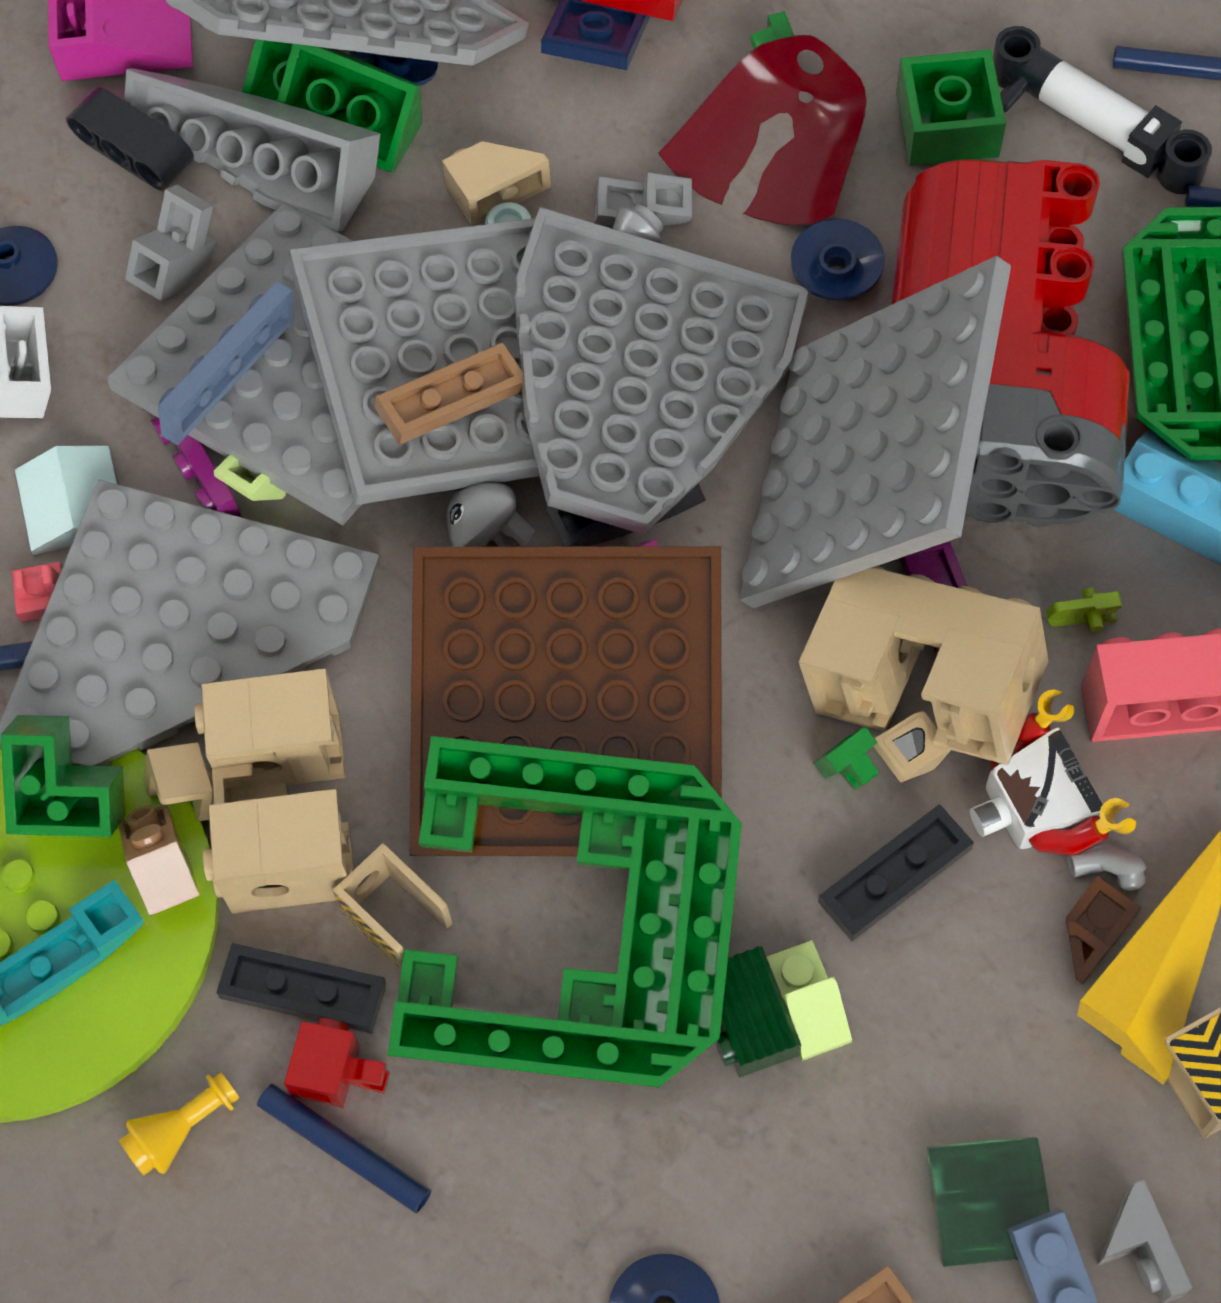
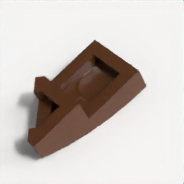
M1099 876L1095 878L1066 916L1075 978L1082 985L1141 910L1139 905Z

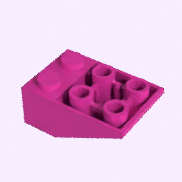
M48 0L49 50L61 81L126 74V69L131 68L152 72L193 67L191 17L169 6L164 0Z

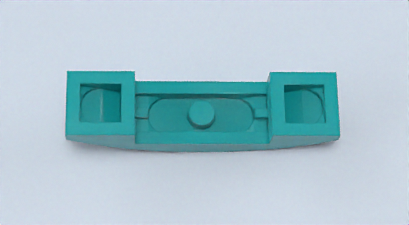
M115 879L69 908L72 917L0 962V1026L32 1010L77 981L118 949L144 924L142 917Z

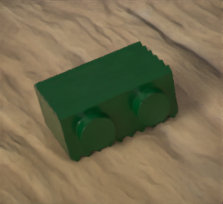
M757 946L752 950H746L743 953H737L733 957H728L721 1020L722 1033H720V1039L716 1042L724 1065L734 1064L739 1078L800 1056L802 1046L762 946Z

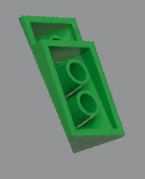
M255 40L242 88L243 93L302 108L380 133L376 167L390 173L395 172L422 126L420 85L336 49Z

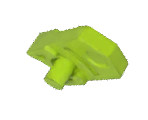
M1086 588L1082 591L1083 599L1056 602L1045 611L1047 621L1052 627L1088 623L1091 632H1099L1104 629L1103 624L1118 621L1116 611L1122 608L1119 591L1096 594L1095 588Z

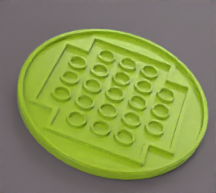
M1 749L0 962L72 917L69 908L114 879L144 921V924L127 941L84 976L32 1010L0 1026V1123H7L54 1114L86 1102L112 1088L136 1071L163 1045L191 1007L205 979L213 956L218 932L220 898H217L215 895L213 881H207L205 876L203 850L211 849V845L200 821H197L190 801L167 805L194 873L200 896L150 916L126 863L119 826L111 837L6 834ZM135 749L111 761V766L123 767L125 816L122 821L126 820L129 813L140 807L153 805L156 808L163 805L160 803L158 795L150 797L147 795L143 781L146 762L145 754Z

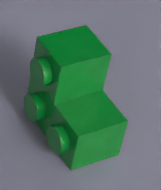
M17 715L1 733L6 834L111 837L125 816L123 767L72 765L69 716Z

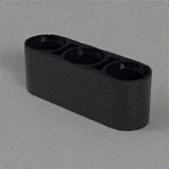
M97 86L66 118L69 128L81 141L157 190L163 191L194 159L191 148L175 132L103 87Z

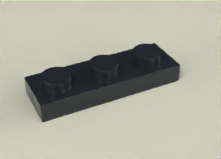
M939 804L820 894L818 903L847 937L853 941L972 850L974 842Z
M232 943L216 993L223 1000L318 1021L320 1018L333 1019L345 1023L350 1027L349 1029L372 1034L387 983L385 978Z

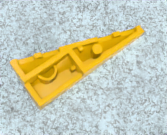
M1221 830L1079 1003L1077 1016L1121 1046L1120 1054L1163 1085L1169 1078L1174 1062L1173 1056L1165 1045V1040L1171 1034L1184 1028L1221 907Z

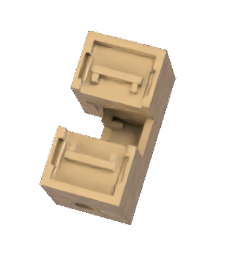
M880 566L835 580L799 660L815 713L875 730L887 731L920 651L924 649L925 644L938 647L940 650L921 693L922 700L932 703L938 727L933 739L934 745L1008 765L1049 662L1040 608L1019 598H1009L1006 600L985 595L969 586L956 588L935 583L923 575L912 574L906 576L886 571Z
M326 668L201 684L203 703L195 704L194 714L197 732L199 735L204 734L206 757L212 767V770H208L207 773L213 789L212 801H214L213 805H209L211 849L203 850V864L207 881H213L216 897H223L232 914L337 900L333 889L353 871L350 825L348 822L341 823V814L338 812L337 790L330 789L288 795V785L345 778L340 710Z

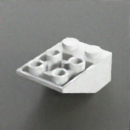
M0 306V418H43L51 393L43 307Z

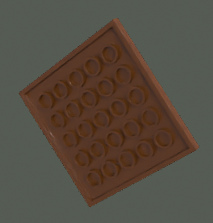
M721 546L413 547L409 856L577 857L582 816L479 805L473 853L420 847L419 837L426 793L424 783L431 736L695 765L722 798Z

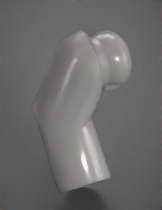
M1103 844L1094 846L1076 855L1067 856L1068 867L1073 878L1108 871L1117 875V884L1125 891L1140 889L1146 883L1143 871L1147 867L1142 858L1115 845Z

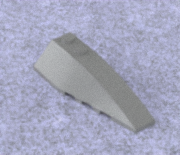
M133 68L126 69L124 101L175 132L191 148L194 154L193 160L198 163H207L219 171V177L231 185L239 184L253 194L252 199L263 206L276 210L282 203H285L327 228L342 231L375 178L380 133L267 98L179 77Z

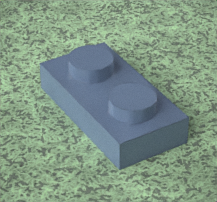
M1055 1209L1007 1228L1034 1303H1098L1064 1211Z

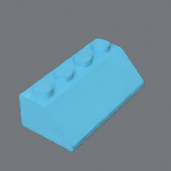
M1149 429L1136 441L1125 459L1121 502L1113 510L1221 565V463L1215 460H1189Z

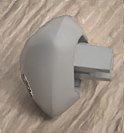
M501 482L478 483L458 489L450 498L446 510L447 530L453 547H485L491 539L499 547H515L517 543L524 546L528 543L535 530L515 511L517 501L512 488Z

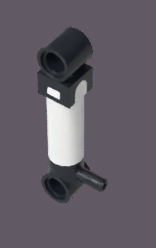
M1012 26L1005 28L999 33L995 42L993 61L998 86L1004 88L1000 92L1004 113L1027 92L1123 151L1122 163L1146 178H1149L1158 168L1157 178L1167 191L1175 194H1186L1189 185H1201L1212 154V145L1206 136L1195 130H1180L1182 121L1155 105L1150 112H1147L1040 46L1041 42L1038 35L1029 28Z

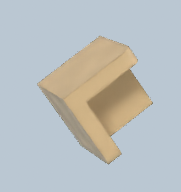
M198 742L148 749L143 779L148 797L158 795L159 801L163 805L192 801L197 821L209 820V805L212 802L213 789Z

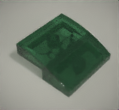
M1026 1137L927 1147L931 1197L936 1210L940 1262L946 1267L1018 1260L1007 1228L1050 1212L1038 1138Z

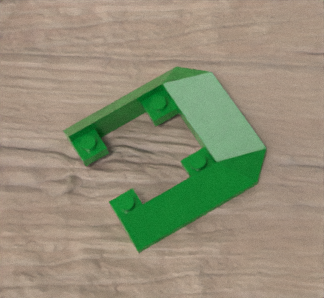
M1167 207L1123 247L1121 252L1136 418L1189 460H1221V207Z
M431 736L424 783L426 793L419 837L420 847L473 853L479 805L582 816L577 865L629 871L618 972L615 974L564 968L558 1020L453 1008L459 957L457 955L404 949L397 1001H394L387 1056L660 1088L720 1039L742 823L695 765Z

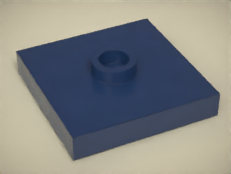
M560 0L541 39V53L627 70L649 21V16L579 0Z

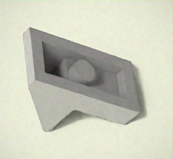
M1145 1180L1134 1183L1124 1195L1097 1265L1105 1264L1138 1251L1141 1259L1136 1261V1266L1144 1287L1150 1294L1156 1292L1160 1303H1167L1181 1298L1193 1287Z

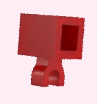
M320 1018L317 1024L301 1021L284 1085L292 1097L344 1108L350 1085L385 1094L390 1072L385 1070L387 1065L384 1062L357 1059L360 1045L354 1032L349 1031L350 1027L333 1019Z

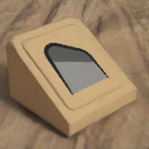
M924 711L909 716L877 736L875 740L878 743L873 746L900 783L933 771L951 751L950 749L934 745L933 739L938 728Z

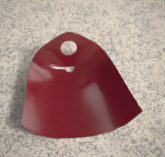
M795 35L769 41L751 51L728 73L688 121L658 153L677 177L692 179V189L722 205L730 183L743 169L757 143L760 125L779 113H788L793 121L794 138L774 154L762 173L754 199L742 214L782 225L813 224L835 214L845 177L864 122L867 105L866 90L857 73L836 52L817 37ZM803 50L815 52L823 61V70L818 74L807 73L799 66L797 61L798 54ZM799 92L810 93L814 96L813 100L809 103L800 101Z

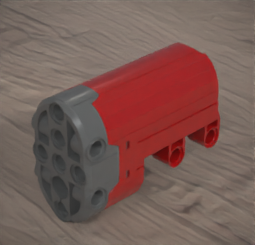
M978 159L954 160L931 167L917 175L914 185L907 192L903 201L892 304L995 256L1000 257L1011 265L965 517H973L988 523L1020 521L1032 526L1044 527L1050 524H1068L1088 520L1117 507L1121 502L1124 485L1130 373L1122 359L1113 351L1091 339L1075 336L1079 320L1077 313L1071 307L1080 303L1086 297L1095 266L1093 257L1089 251L1083 248V234L1074 226L1087 221L1091 217L1100 186L1098 174L1087 165L1050 160L1031 162H1000ZM1048 328H1055V329H1058V330H1060V331H1059V332H1055V331H1052V330H1050V329H1048Z

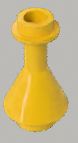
M222 1072L213 1078L208 1074L206 1079L210 1087L180 1109L126 1121V1128L129 1133L118 1141L143 1176L154 1168L160 1174H165L192 1126L222 1104L230 1111L234 1109L231 1104L240 1097Z

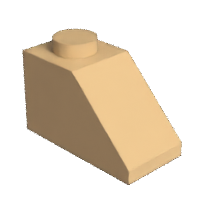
M481 141L469 148L459 149L450 157L442 160L446 189L471 226L486 220L488 212L498 204L505 202L519 204L551 188L549 160L543 153Z

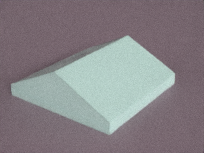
M55 446L15 469L33 556L72 546L98 479L118 484L109 446Z

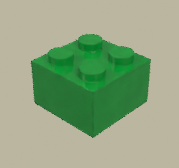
M991 49L900 58L896 96L909 166L1000 156L1006 120Z

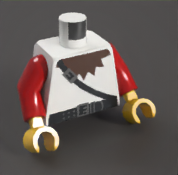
M1055 689L1047 690L1039 697L1038 710L1040 713L1032 712L1027 716L1008 765L991 761V772L986 784V791L991 800L970 809L972 822L982 837L1006 827L1019 849L1033 847L1038 852L1070 856L1076 855L1108 838L1109 831L1111 830L1120 834H1129L1135 830L1136 820L1132 818H1126L1117 824L1115 823L1116 813L1121 809L1127 808L1130 804L1119 798L1109 799L1102 804L1059 727L1051 730L1049 724L1053 721L1065 722L1071 719L1074 714V706L1071 704H1067L1056 715L1052 713L1051 703L1060 696L1062 691Z

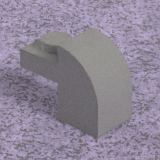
M179 185L165 189L157 230L133 239L125 280L160 301L185 290L204 269L214 249L216 241L207 236L213 205Z

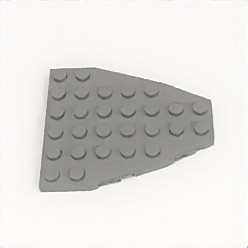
M539 207L516 276L514 301L520 369L523 373L522 396L524 416L547 506L644 535L713 470L785 375L792 360L808 290L796 284Z

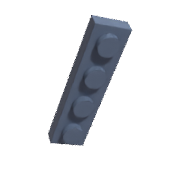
M276 281L264 295H258L250 304L248 312L235 325H230L223 331L219 342L208 354L200 356L195 360L188 375L175 388H169L163 394L157 406L162 437L179 445L294 322L293 291L291 288Z

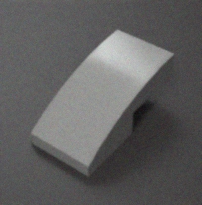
M647 172L643 183L598 177L595 185L594 223L613 227L617 211L623 207L632 209L636 204H641L651 210L659 218L663 226L690 222L692 217V179Z

